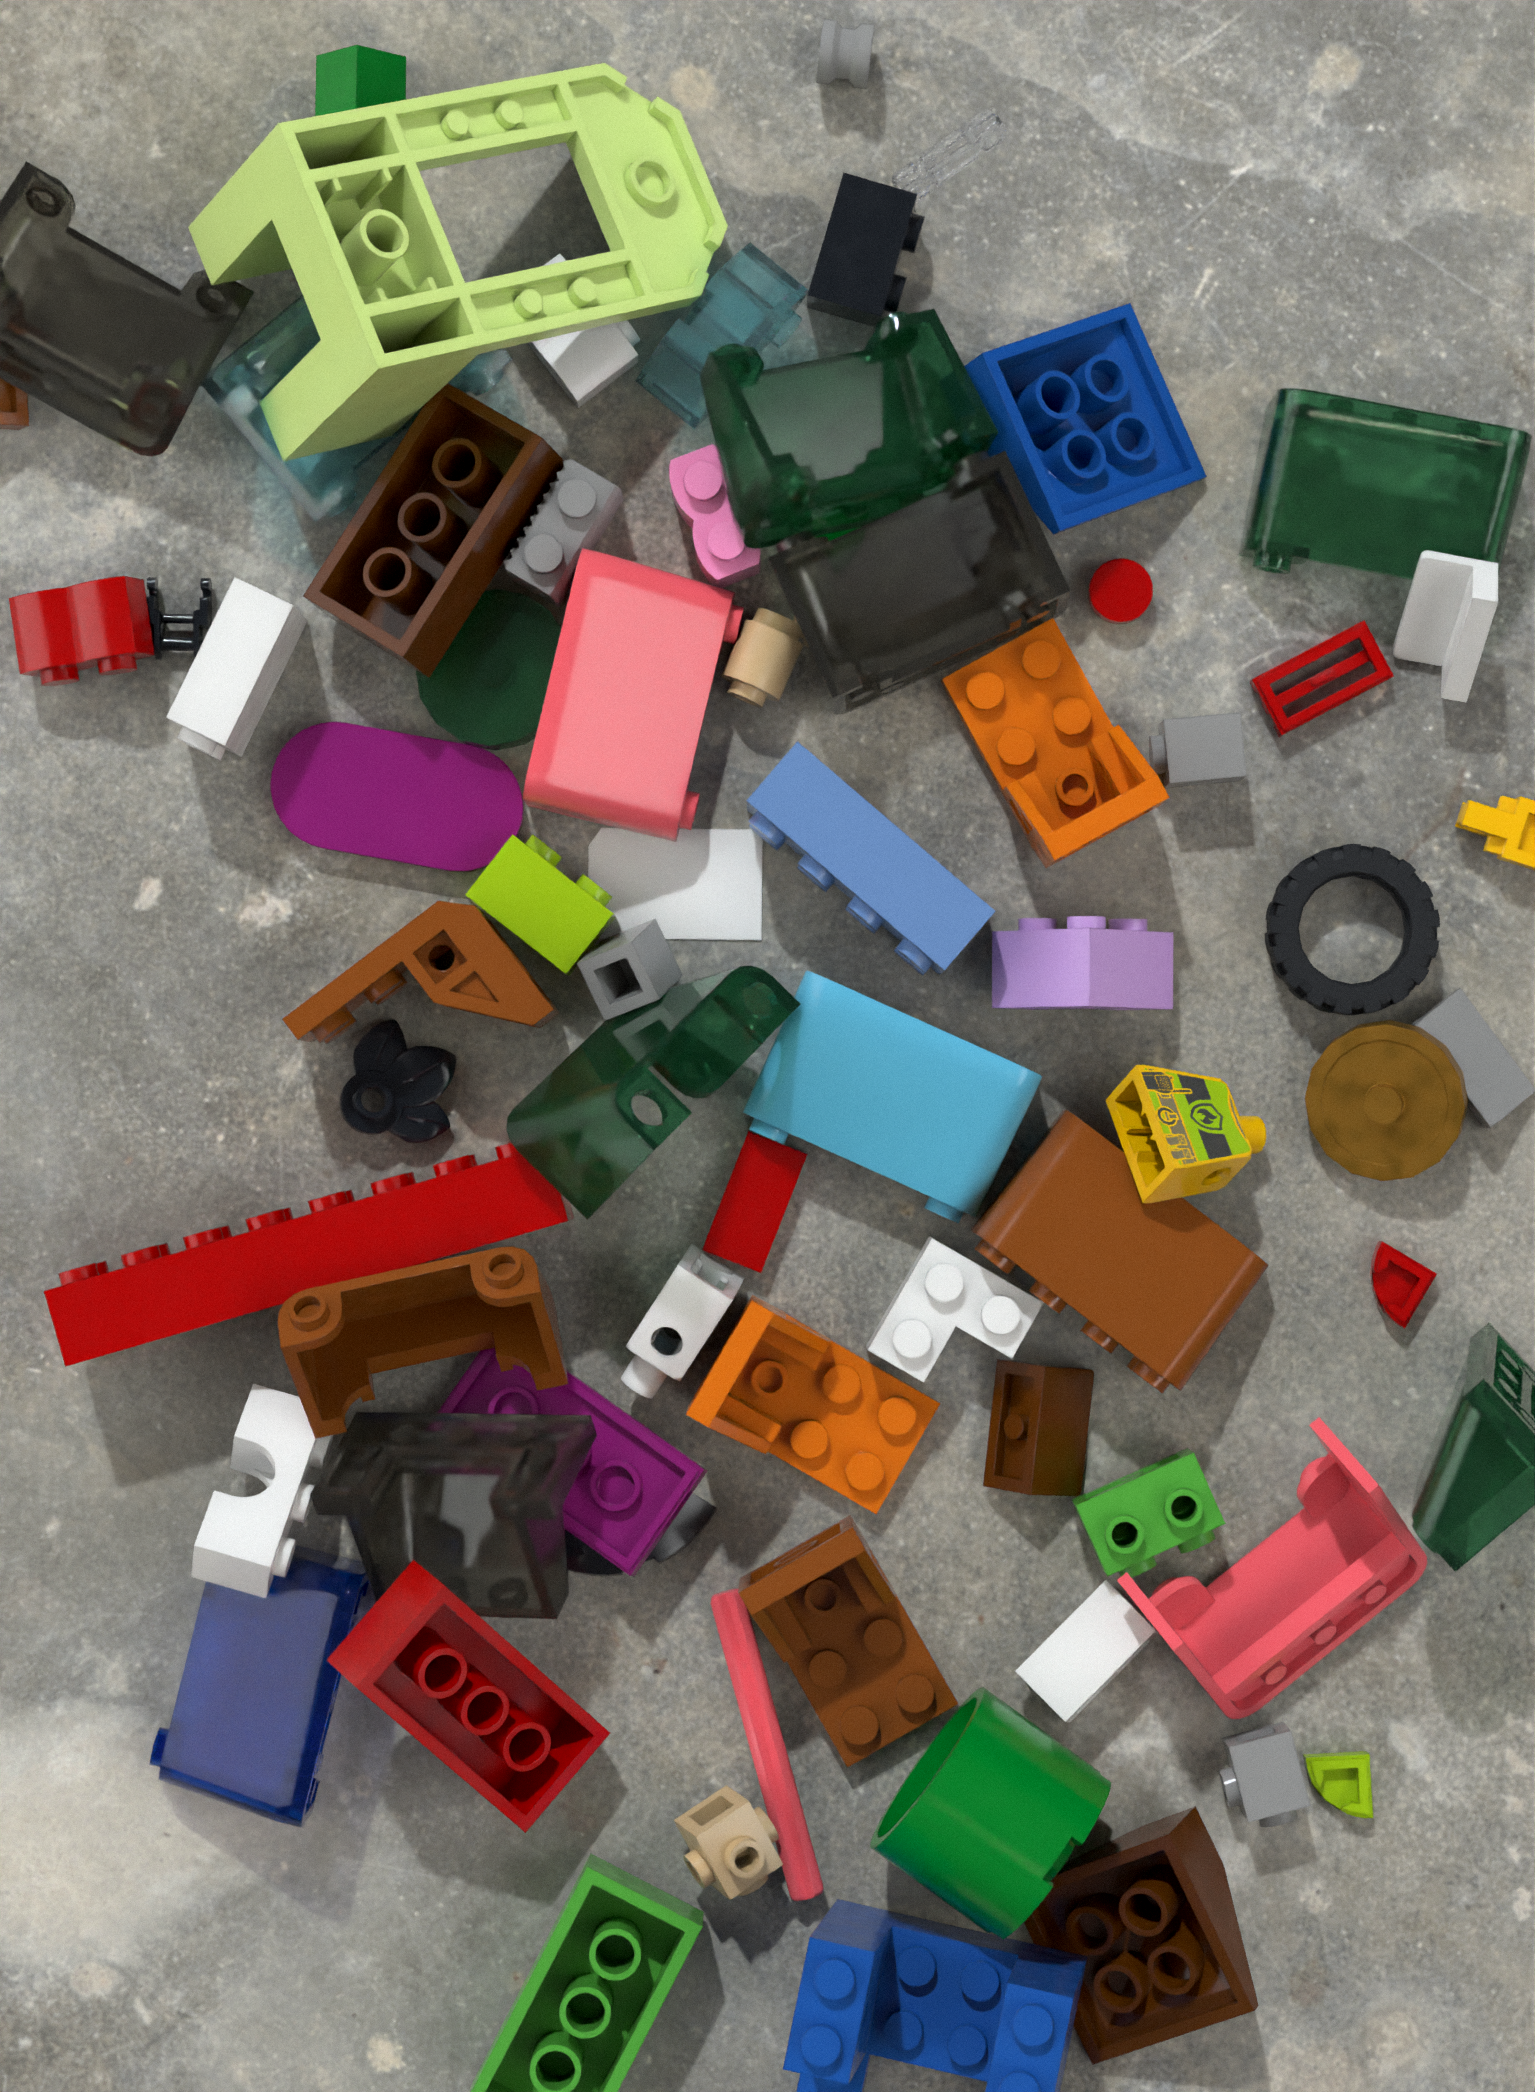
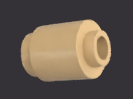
M757 608L753 619L745 620L722 671L721 677L731 683L727 693L759 708L763 707L766 699L778 702L803 648V644L799 642L804 628L783 615L764 608Z

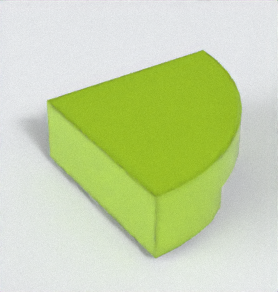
M1367 1751L1303 1754L1305 1769L1312 1785L1328 1803L1348 1815L1360 1818H1373L1370 1754Z

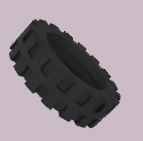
M1347 844L1322 850L1301 861L1280 881L1272 902L1268 905L1265 918L1267 920L1265 945L1273 961L1271 965L1279 979H1283L1289 987L1288 990L1294 996L1313 1005L1314 1008L1320 1011L1343 1015H1359L1376 1012L1396 1004L1406 998L1416 985H1420L1429 972L1428 967L1432 958L1436 957L1439 946L1437 928L1440 927V917L1438 910H1434L1431 900L1433 894L1425 881L1422 882L1414 873L1416 869L1404 859L1399 860L1391 855V852L1375 846L1371 848L1361 846V844ZM1346 877H1357L1373 881L1389 892L1401 910L1405 931L1401 951L1389 969L1371 981L1354 984L1332 980L1314 968L1302 949L1299 933L1303 907L1315 890L1331 880Z

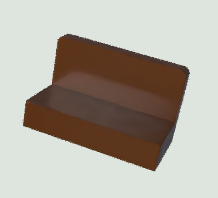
M997 1359L983 1486L1027 1495H1080L1094 1382L1093 1370Z

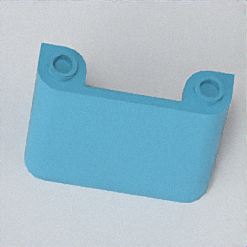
M806 970L743 1113L754 1117L749 1128L750 1130L783 1145L790 1133L929 1196L924 1207L925 1209L959 1223L964 1212L974 1217L977 1216L1043 1076L850 988Z

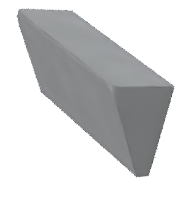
M1461 988L1410 1024L1423 1028L1448 1047L1464 1074L1468 1098L1467 1107L1483 1128L1493 1127L1535 1092V1088Z

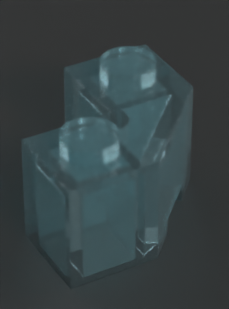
M751 242L717 271L704 287L707 292L702 300L694 306L684 321L679 318L674 323L635 380L693 429L698 427L713 412L720 418L725 416L745 390L737 381L751 360L770 343L778 349L782 347L802 321V318L795 311L809 290Z

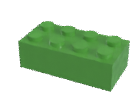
M590 1853L478 2070L470 2092H618L703 1927L704 1912Z

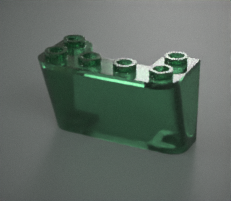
M739 966L672 986L659 1000L608 1019L512 1109L507 1117L506 1125L509 1140L516 1150L588 1220L692 1113L648 1068L652 1065L682 1094L695 1099L707 1098L715 1093L801 1004L772 975L755 966ZM634 1096H645L653 1100L660 1108L662 1114L661 1124L648 1125L639 1120L631 1106L632 1098Z

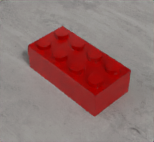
M415 1560L407 1566L327 1658V1661L359 1691L525 1833L610 1734L607 1729Z

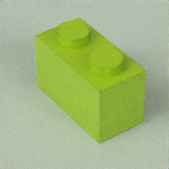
M512 834L465 895L566 975L570 976L578 966L577 963L589 952L615 919L614 913L605 907L612 899V896L584 874L579 877L576 883L555 868L562 857L533 834L525 844Z

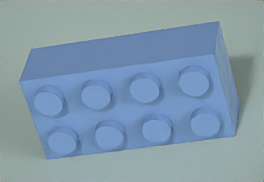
M798 741L746 800L747 811L753 815L748 821L750 823L749 827L775 850L778 851L785 842L802 857L797 863L798 870L821 890L827 892L834 884L847 895L851 901L846 905L845 910L873 934L882 925L896 937L900 943L894 952L921 975H924L929 968H932L939 975L943 973L995 913L993 908Z

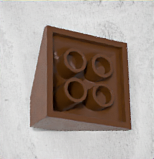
M1196 1806L1143 1825L1066 1862L1058 1874L1051 1880L1053 1883L1051 1891L1024 1922L1034 1944L1087 1956L1074 2027L1092 2065L1255 2011L1259 2006L1224 1864Z

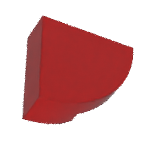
M1379 1241L1371 1261L1370 1277L1372 1290L1383 1312L1395 1324L1405 1329L1437 1273L1383 1241Z

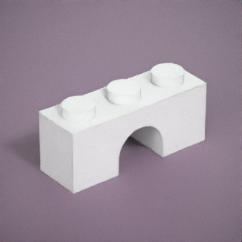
M257 1384L252 1385L234 1435L230 1469L257 1477L266 1485L267 1489L251 1497H236L214 1490L194 1544L191 1577L262 1598L267 1597L274 1575L286 1577L296 1546V1540L287 1538L293 1520L304 1523L307 1518L315 1491V1486L307 1484V1480L312 1467L324 1468L333 1440V1435L315 1439L298 1396Z

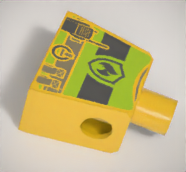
M1135 1065L1105 1100L1142 1203H1155L1217 1191L1225 1187L1247 1164L1252 1154H1257L1263 1149L1266 1142V1127L1263 1120L1258 1116H1239L1229 1087L1220 1078L1149 1065Z

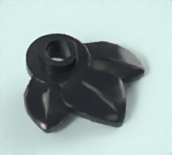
M394 1019L381 1022L366 1033L354 1049L353 1067L355 1075L343 1087L339 1100L340 1111L344 1120L355 1131L367 1135H377L389 1131L407 1143H423L435 1139L450 1128L447 1115L435 1100L444 1093L453 1079L457 1060L455 1055L435 1046H415L407 1049L404 1034L398 1022ZM367 1091L379 1093L384 1101L383 1109L378 1112L366 1110L361 1102L362 1094Z

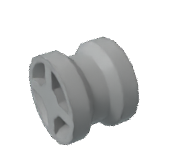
M824 18L816 83L829 85L835 79L848 80L854 88L867 89L874 24L861 23L853 29L842 27L837 20Z

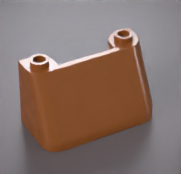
M514 1246L498 1247L309 1288L292 1295L279 1310L278 1330L280 1348L315 1439L347 1432L345 1414L351 1404L360 1397L363 1402L375 1400L372 1377L374 1373L495 1347L501 1372L513 1370V1365L523 1367L531 1374L537 1391L568 1384L557 1311L552 1293L533 1256L524 1249Z

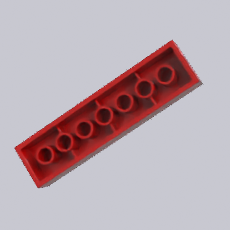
M536 1136L528 1137L495 1147L498 1160L478 1165L475 1154L466 1155L433 1165L436 1176L433 1179L416 1183L414 1173L410 1172L370 1183L374 1195L355 1201L352 1190L342 1191L308 1201L311 1214L293 1218L290 1207L245 1219L249 1232L232 1236L230 1227L227 1225L183 1237L186 1250L174 1254L170 1253L168 1243L121 1255L124 1268L109 1272L107 1262L103 1261L58 1273L61 1286L46 1290L44 1294L65 1367L280 1305L295 1293L309 1288L415 1266L567 1222L574 1218L554 1145L539 1148Z

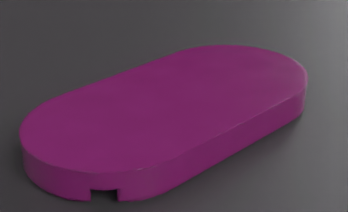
M325 722L312 725L293 736L278 754L271 773L270 790L272 802L277 815L285 827L302 841L317 848L449 872H472L489 865L512 834L518 838L524 820L523 795L513 772L493 753L468 744L344 722Z

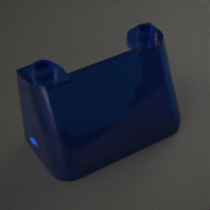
M296 1545L286 1577L274 1575L266 1598L206 1581L170 1728H159L152 1748L150 1765L160 1767L159 1780L276 1822L300 1828L304 1826L314 1809L320 1781L314 1777L322 1767L324 1759L323 1750L342 1674L327 1661V1658L357 1625L359 1617H355L353 1614H358L362 1596L367 1594L374 1564Z

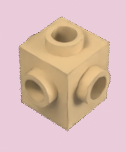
M727 1785L674 1820L690 1849V1852L684 1855L683 1859L694 1879L703 1889L711 1885L729 1900L758 1890L766 1883L768 1875L783 1865L772 1844L779 1839V1835L770 1818L759 1806L753 1809L747 1799Z

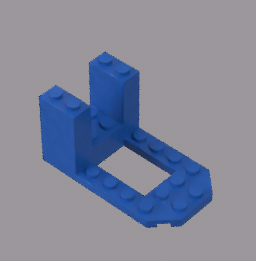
M837 1899L809 1937L783 2070L800 2073L796 2092H864L870 2057L875 2055L986 2081L985 2092H1060L1087 1956L1010 1938L1003 1940L993 1934Z

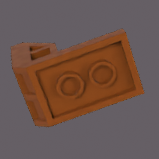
M437 901L282 1020L297 1040L313 1042L317 1039L319 1043L324 1041L328 1044L357 1022L351 1013L367 1000L371 1004L375 1002L378 1006L406 986L408 982L402 974L407 970L411 972L433 1003L441 1004L445 1007L536 1028L543 1027L559 1015L560 1012L482 910L474 905ZM449 949H452L454 953L452 966L447 970L440 971L436 966V959Z
M851 1515L739 1578L738 1593L779 1657L784 1663L787 1661L847 1768L958 1704L956 1697Z

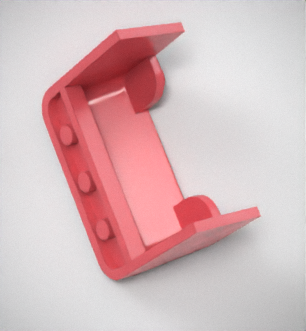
M1320 1417L1309 1426L1329 1454L1309 1463L1301 1473L1300 1482L1297 1487V1498L1304 1508L1207 1587H1204L1199 1579L1194 1576L1172 1577L1159 1584L1148 1599L1127 1572L1117 1579L1174 1653L1230 1719L1245 1718L1261 1709L1412 1587L1422 1576L1427 1565L1426 1554L1379 1484Z

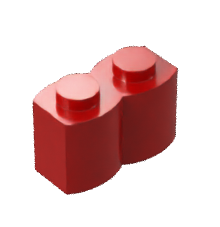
M118 576L9 598L19 672L21 675L40 677L41 686H58L80 681L78 671L98 666L99 675H117L137 670L136 660L155 655L143 579Z

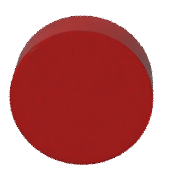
M1125 558L1113 559L1102 564L1093 574L1088 586V600L1091 608L1098 617L1112 624H1127L1138 619L1150 605L1153 596V584L1148 572L1139 563Z

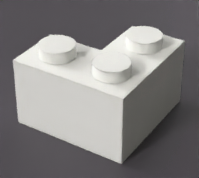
M929 1236L866 1347L868 1351L924 1382L955 1327L960 1328L1006 1356L1013 1358L1044 1302Z

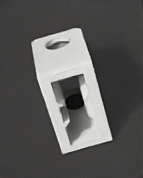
M691 1244L626 1345L635 1356L621 1376L623 1383L636 1393L652 1399L667 1376L680 1381L733 1301L745 1278ZM663 1327L673 1328L680 1334L682 1339L671 1338L665 1333Z

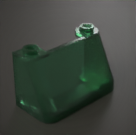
M935 309L909 314L905 311H898L885 316L876 324L873 335L862 351L763 370L764 362L756 348L741 346L736 343L727 344L709 353L700 374V382L732 519L744 544L752 549L766 548L944 507L941 499L946 497L952 503L966 490L998 434Z
M1297 388L1279 389L1265 410L1238 556L1253 558L1252 567L1257 570L1277 574H1289L1291 564H1303L1306 561L1413 580L1421 552L1429 550L1498 563L1499 576L1528 463L1532 435L1510 427Z

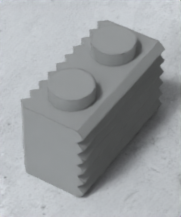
M573 459L563 461L565 470L556 472L558 481L550 483L552 492L543 494L545 503L536 505L538 514L530 516L532 525L523 527L525 536L517 538L519 547L510 549L511 559L503 560L505 569L512 581L557 607H560L572 586L582 548L594 550L624 500L622 489Z

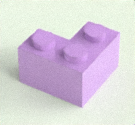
M1069 916L1067 917V929H1057V919L1020 918L1018 919L1017 931H992V1008L1027 1010L1173 1009V932L1147 931V919H1109V929H1106V917Z

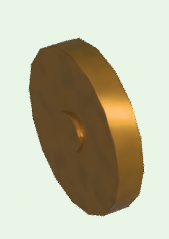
M1394 1020L1359 1024L1334 1039L1328 1045L1311 1069L1305 1095V1104L1310 1130L1328 1157L1352 1174L1379 1181H1389L1415 1177L1441 1161L1462 1132L1468 1098L1463 1071L1445 1044L1421 1027Z

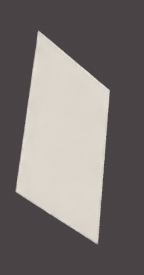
M600 828L588 845V878L612 896V899L605 907L614 913L616 917L599 939L608 938L656 918L665 939L762 940L763 839L752 829H679L677 842L620 828Z

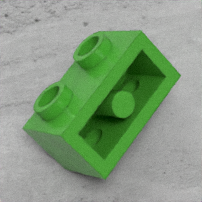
M1189 1448L1071 1499L1101 1568L1107 1577L1119 1572L1120 1576L1127 1572L1131 1578L1140 1575L1157 1565L1154 1558L1155 1555L1175 1546L1178 1547L1181 1554L1198 1549L1216 1539L1212 1531L1213 1529L1226 1524L1196 1456ZM1179 1496H1187L1188 1504L1186 1508L1179 1513H1172L1171 1506L1173 1501ZM1121 1522L1130 1523V1530L1125 1537L1121 1539L1112 1538V1531L1117 1524Z

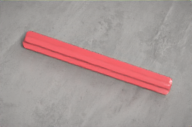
M739 1589L722 1591L711 1597L710 1604L767 1814L779 1835V1839L775 1843L783 1863L782 1869L789 1895L793 1901L812 1899L823 1893V1883L750 1614L738 1593Z

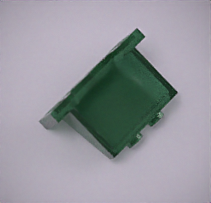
M1490 1322L1470 1338L1468 1355L1416 1481L1411 1514L1413 1520L1412 1527L1418 1537L1431 1551L1439 1554L1455 1572L1535 1505V1371Z

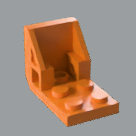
M1054 618L941 679L945 691L1031 847L1045 868L1154 810L1170 798L1156 772L1120 725L1113 727Z
M752 1295L688 1405L686 1415L706 1427L761 1453L766 1454L768 1451L877 1514L938 1409L940 1402L773 1305Z

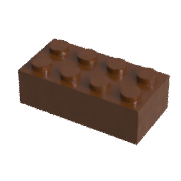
M447 383L424 405L303 597L334 621L429 678L498 571L503 560H505L510 549H512L517 538H519L524 530L523 527H526L530 516H533L537 509L536 505H539L543 500V494H546L550 489V483L554 482L557 478L556 472L561 471L564 467V460L539 435Z

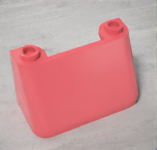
M582 548L571 586L527 770L523 800L528 807L677 842L680 828L692 830L700 793L689 791L690 775L708 699L724 642L736 643L744 613V607L733 605L735 592L614 555Z

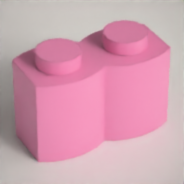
M711 444L670 460L669 479L673 500L680 516L693 529L696 559L707 580L713 586L724 588L760 574L761 552L759 537L749 516L738 506L735 476L724 454Z

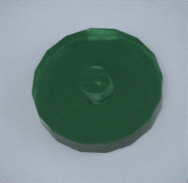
M499 589L484 591L431 676L428 678L416 671L420 699L435 723L464 744L495 751L526 745L535 739L562 626L549 610L525 594Z

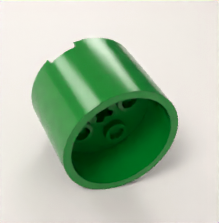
M981 1687L971 1694L955 1711L911 1769L880 1819L872 1836L870 1848L987 1933L992 1932L1004 1940L1025 1922L1053 1888L1051 1880L1064 1866L1075 1845L1080 1846L1084 1843L1106 1803L1111 1789V1782L1103 1777L1096 1768L987 1689Z

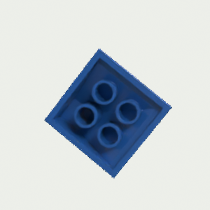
M1131 303L981 353L945 380L970 438L1053 535L1196 483L1207 477Z

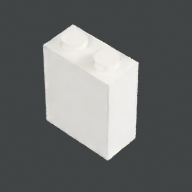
M234 577L166 717L181 727L177 736L178 739L218 760H221L225 750L242 757L308 621L294 605Z

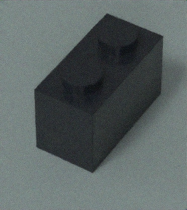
M843 172L807 294V308L879 329L885 311L897 314L907 277L896 274L902 251L915 253L925 216L914 213L917 199L916 193Z

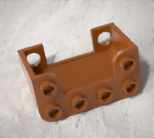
M1066 1109L1061 1111L971 1228V1231L981 1238L974 1248L978 1253L1006 1274H1009L1015 1265L1036 1280L1029 1289L1032 1294L1058 1314L1068 1304L1088 1320L1080 1331L1110 1354H1112L1118 1344L1133 1355L1127 1367L1162 1394L1170 1384L1179 1391L1184 1388L1269 1266L1253 1251L1182 1197L1155 1203H1142L1125 1153Z

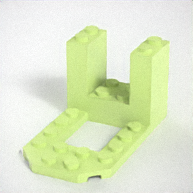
M601 63L278 123L188 228L211 285L292 269L321 340L260 402L283 462L392 436L478 354L687 307L696 301L703 293L709 274L706 273L713 253L721 246L728 225L680 110L658 96L652 102L625 85L627 80L625 75L608 64ZM566 143L610 252L465 283L419 171Z

